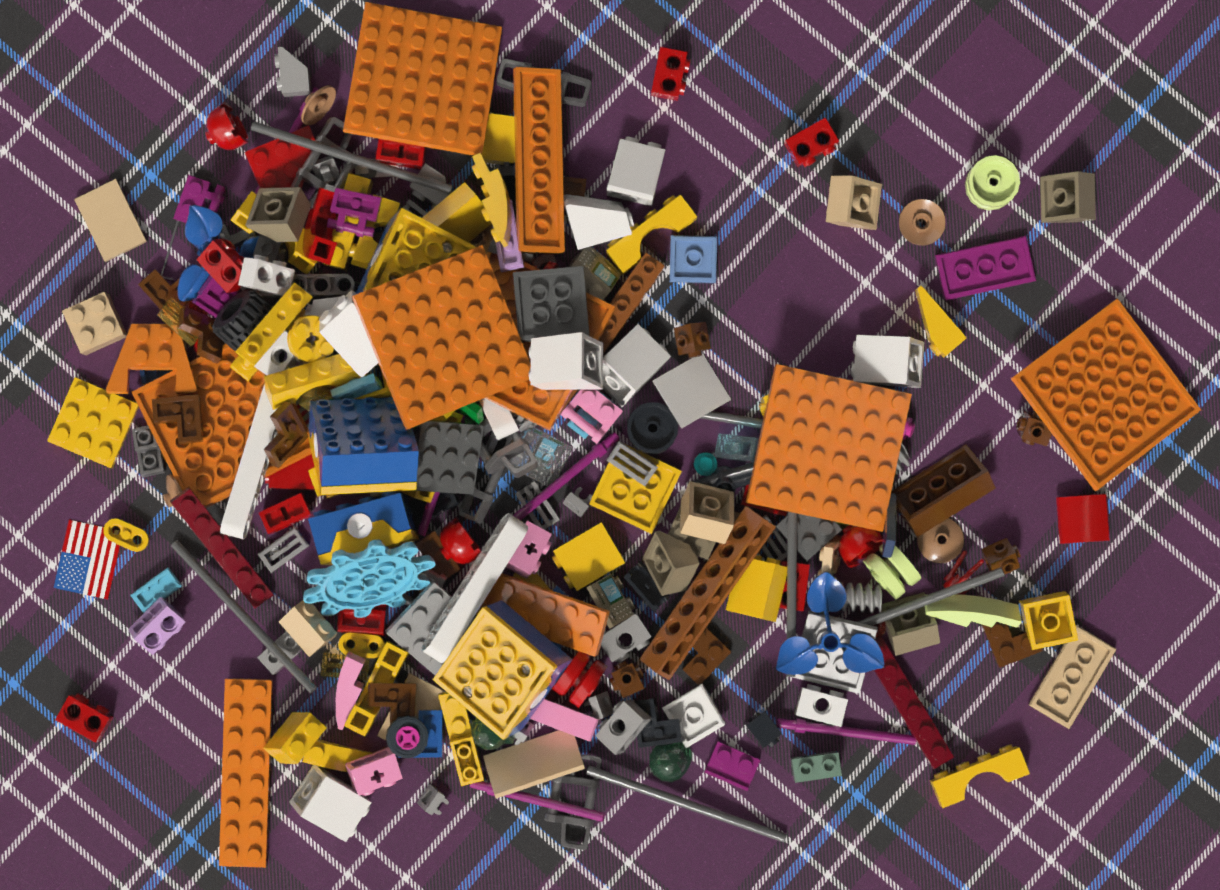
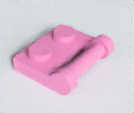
M581 389L563 410L561 416L565 419L569 418L592 437L591 440L597 444L623 411L596 389ZM576 406L581 407L601 423L602 427L597 430L574 411Z

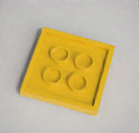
M75 377L47 441L113 469L139 406L135 402L116 394H108L106 390Z
M628 446L658 467L646 486H643L611 463H608L589 505L652 534L682 471ZM622 448L619 449L618 452L649 472L651 470L650 467ZM617 456L613 458L643 480L646 476Z

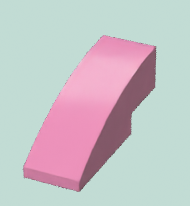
M348 652L337 683L336 719L338 729L343 730L344 724L364 686V683L356 679L366 659L352 652Z
M548 699L542 701L530 718L590 742L599 720Z

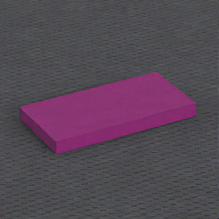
M1026 236L935 255L945 301L1036 281Z

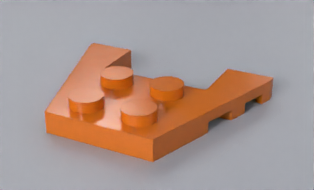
M131 324L106 387V392L108 394H129L130 370H177L176 393L198 394V388L178 324Z

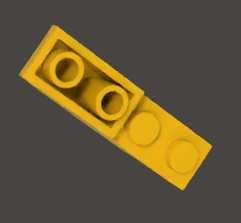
M479 153L472 156L475 162L472 169L477 179L481 177L484 182L481 185V189L486 197L482 200L485 208L481 211L486 222H492L494 228L490 231L495 242L500 241L503 247H506L510 241L512 224L508 190L499 169L490 172L483 156Z
M448 692L438 693L461 786L484 781L468 710Z

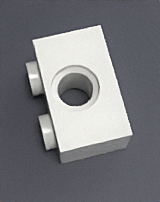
M288 330L282 333L254 366L266 375L293 368L297 361H301L289 350L287 343ZM282 351H286L287 359L281 363L279 355Z
M807 684V688L801 687L795 715L839 727L842 726L848 699L843 698L844 693L830 690L829 694L820 692L821 687ZM820 698H825L828 702V707L824 711H818L815 707L816 701Z

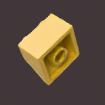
M1063 591L1019 600L1024 626L1032 650L1078 641L1070 596L1067 592Z

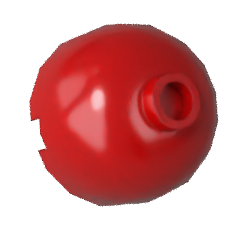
M224 102L209 113L206 120L208 131L205 132V135L212 145L216 143L222 149L234 150L249 142L246 140L248 134L239 117H234L230 113L233 111L232 107Z
M455 517L443 527L440 533V542L443 547L439 550L447 560L452 558L459 564L471 563L476 560L481 549L469 532L463 528L459 519Z
M849 525L842 531L844 535L839 542V553L849 568L855 567L860 564L858 562L859 559L866 558L871 553L875 554L879 551V546L883 544V535L880 531Z

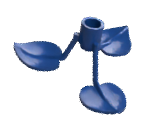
M190 205L185 225V236L198 249L197 255L200 256L214 240L212 237L217 236L221 232L222 220L216 212L209 208ZM259 236L248 238L241 246V253L238 254L244 258L254 259L253 253ZM191 264L181 274L178 284V298L180 301H190L198 296L199 290L210 275L202 266Z
M824 572L815 578L807 593V603L810 609L815 613L824 611L827 631L822 633L820 644L812 646L809 645L806 638L801 636H792L786 639L779 650L776 664L777 671L790 675L807 673L818 663V656L813 651L814 649L823 648L827 652H834L842 647L847 648L842 655L843 662L852 672L866 673L884 667L882 651L872 637L867 634L857 633L851 637L849 644L840 643L839 636L836 632L832 631L829 611L837 612L844 606L846 591L842 584L829 572Z

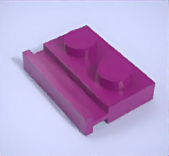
M209 275L199 290L198 296L192 302L216 318L225 304L237 295L238 292L226 293L213 277Z
M717 741L704 773L748 791L760 759Z

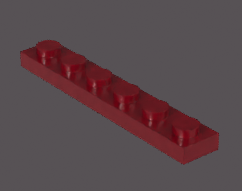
M190 487L170 500L174 508L254 609L273 596L271 589L230 537L220 532L221 526Z
M879 637L875 641L882 651L884 667L873 671L932 769H936L954 758L883 638Z

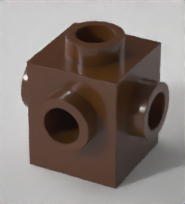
M706 322L690 323L674 328L679 355L688 354L689 358L703 356L702 351L711 349Z
M1025 410L1023 417H1019L1016 429L1022 441L1029 445L1037 443L1047 446L1052 433L1034 410L1033 412Z
M1007 538L981 549L985 563L990 571L1002 567L1004 574L1020 568L1018 558L1021 557L1019 550L1015 544L1011 546Z
M623 661L613 666L615 671L611 672L613 677L609 680L614 691L619 690L623 698L644 689L640 680L644 678V675L639 665L634 667L633 663L627 664L626 661ZM629 674L631 680L624 682L622 680L623 675Z

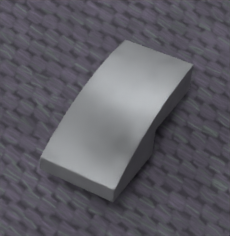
M149 426L132 429L134 447L138 456L142 478L165 473L162 452Z

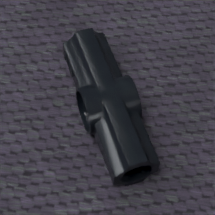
M754 462L736 468L720 466L714 471L713 475L691 482L735 493L736 488L750 484Z

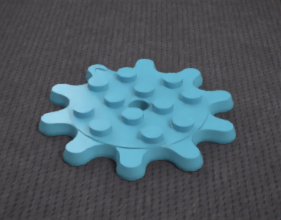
M376 539L370 541L367 548L358 553L337 550L332 554V566L323 569H312L308 572L307 582L309 584H317V586L304 592L303 601L309 604L325 601L321 609L323 616H332L341 610L353 609L354 616L362 618L368 616L375 606L386 604L392 608L401 607L406 603V599L403 596L405 592L409 590H422L430 585V580L427 576L420 573L432 569L435 566V561L430 555L413 557L418 553V548L414 542H405L397 548L389 549L381 540Z

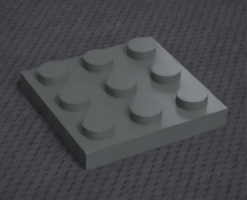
M583 266L513 272L518 334L522 343L531 342V338L580 332L590 336Z
M430 420L417 425L415 434L419 450L416 490L412 491L474 494L484 426L474 423Z

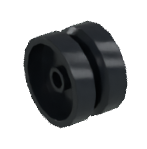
M649 402L640 405L632 412L628 420L627 434L630 442L637 450L645 454L656 455L665 452L673 445L678 435V422L669 407L661 403ZM650 424L657 426L656 432L652 433L648 430Z

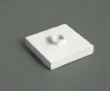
M703 684L663 707L669 720L682 718L685 736L683 744L686 748L727 724Z

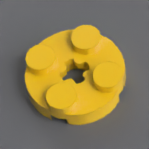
M305 315L298 318L287 335L290 352L304 362L310 363L324 359L331 355L334 350L332 345L319 332L320 317ZM311 332L316 338L312 345L306 341V338L310 337Z

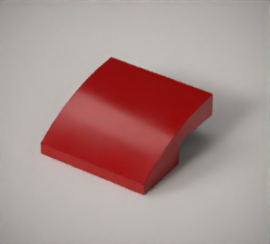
M1106 494L1056 497L1060 544L1110 541Z

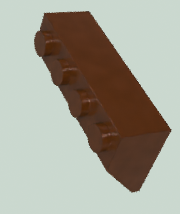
M964 445L892 490L891 493L896 494V508L908 527L918 538L993 491L996 487L988 470L970 448Z

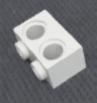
M255 255L254 259L244 258L238 285L275 296H283L292 285L295 270L287 268V263L273 260L270 263L268 262V257Z

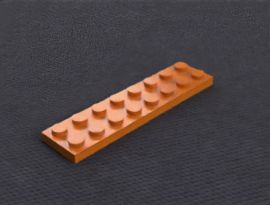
M515 67L513 69L518 251L565 252L561 69Z
M225 679L219 866L267 867L270 754L263 747L271 739L273 680Z

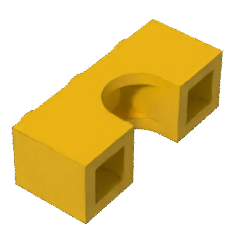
M381 197L382 201L377 222L367 220L366 226L386 228L388 221L397 213L400 203ZM369 236L359 237L358 243H352L349 253V256L353 257L351 264L367 269L378 243Z

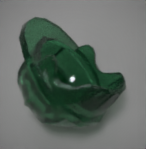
M477 717L471 722V733L474 742L482 749H497L503 744H512L515 741L513 735L503 740Z
M683 742L657 745L649 755L651 772L661 781L667 782L679 780L687 772L692 761V752L689 747L686 748Z

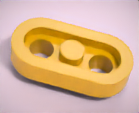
M111 519L104 526V535L108 540L131 551H142L149 544V536L146 531L121 519ZM114 526L120 527L118 535L112 532ZM137 535L142 538L141 543L138 545L134 543V537Z
M346 633L341 636L338 645L344 655L352 652L364 658H378L385 646V641L378 635ZM350 639L355 642V647L352 649L347 646V641ZM372 642H376L378 644V649L376 651H372L370 649V644Z

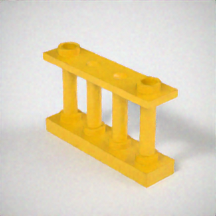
M294 282L236 350L239 356L233 361L230 368L249 381L258 371L254 366L285 330H291L295 324L294 322L298 318L305 316L306 310L304 308L313 297Z

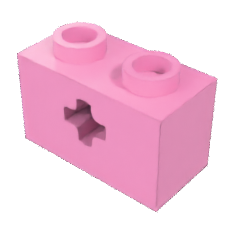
M529 521L525 523L528 525L525 537L506 565V568L526 579L531 573L536 574L541 565V562L538 561L541 554L545 555L552 544L549 541L552 534ZM527 547L532 548L530 555L526 553Z
M389 747L345 764L352 788L359 796L370 795L375 792V789L383 786H392L398 780L403 779L396 756Z

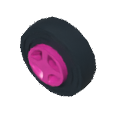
M413 716L397 718L390 724L386 734L388 747L395 755L402 758L418 756L424 751L429 738L426 726L421 720Z

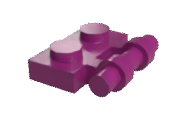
M188 175L173 219L186 223L189 215V206H204L206 199L211 200L209 209L217 213L220 204H223L225 199L223 194L226 188L217 185L214 193L209 192L210 182Z
M335 188L330 211L339 214L338 220L329 218L327 227L336 229V232L340 233L344 231L356 233L358 237H364V235L373 237L375 228L367 227L366 224L367 220L377 222L382 201L381 197ZM346 217L359 218V223L346 222Z

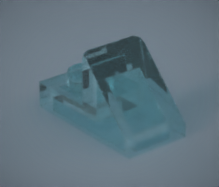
M718 434L714 456L722 459L739 460L747 464L752 463L755 460L759 438Z

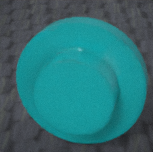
M701 453L694 460V468L700 475H711L717 468V460L710 453Z

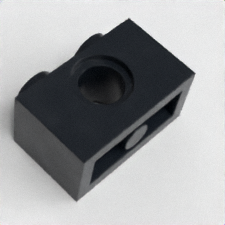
M763 709L744 723L763 748L766 746L771 748L780 741L781 731Z

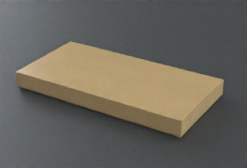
M1077 625L1075 626L1078 641L1064 643L1028 704L1070 729L1116 651V648Z
M560 730L483 756L496 798L585 769L575 736Z

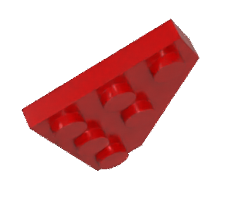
M309 125L291 132L292 134L315 140ZM274 139L244 153L259 188H290L298 169L303 167L312 150L280 139ZM301 180L298 187L302 188L304 183L303 180Z

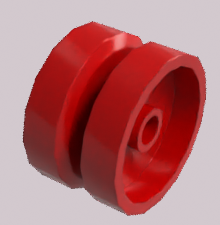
M580 651L577 652L552 688V690L562 696L567 693L571 686L575 687L569 696V702L578 708L587 696L590 697L601 681V676L608 667L600 660H595L590 668L586 669L585 666L590 660L591 655Z

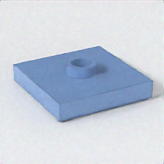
M671 235L669 282L716 284L717 236Z

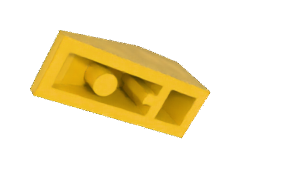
M920 286L915 292L927 339L931 343L929 348L936 356L941 355L944 358L967 337L927 291Z
M318 739L305 754L302 762L347 772L346 763L372 753Z

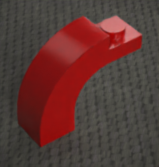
M319 187L313 209L309 211L305 226L303 253L309 259L330 265L337 242H334L332 238L333 229L327 227L328 219L335 220L337 216L336 213L330 211L334 192Z

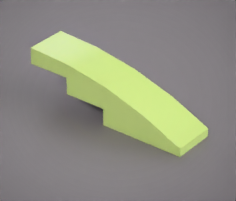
M955 594L925 606L926 615L965 627L971 621L993 627L996 621L1013 627H1018L1022 622L1019 605L992 598Z

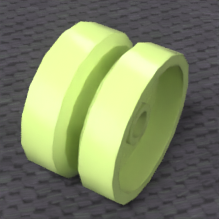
M996 155L988 156L978 161L967 174L965 181L966 194L970 201L978 208L988 211L997 210L1007 205L1017 194L1020 185L1019 172L1015 165L1008 159ZM990 179H991V182H993V181L996 182V185H995V186L990 185V183H989V180H990Z
M883 544L879 546V551H880L881 555H882V546H883ZM894 546L891 558L883 557L885 559L883 561L877 554L871 553L863 562L880 586L897 600L905 593V587L899 578L906 584L913 586L921 579V576L906 556Z

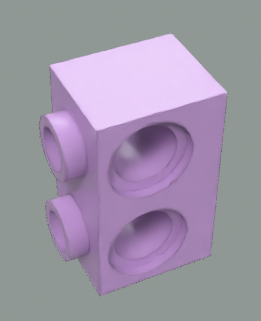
M160 597L128 631L135 641L153 655L157 650L165 646L166 641L173 634L181 630L186 621L180 612ZM170 616L167 621H163L166 617ZM150 633H154L151 637L146 638Z

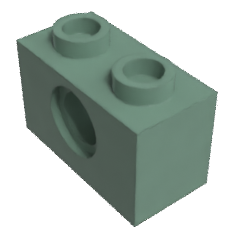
M837 751L790 758L795 783L842 776Z

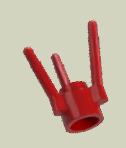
M963 551L949 574L944 578L946 582L942 586L947 588L967 580L984 563V559L978 561L962 577L958 574L953 577L967 555V551ZM968 589V590H966V591L960 592V593H958V594H956V595H964L967 591H969V590H971V589Z

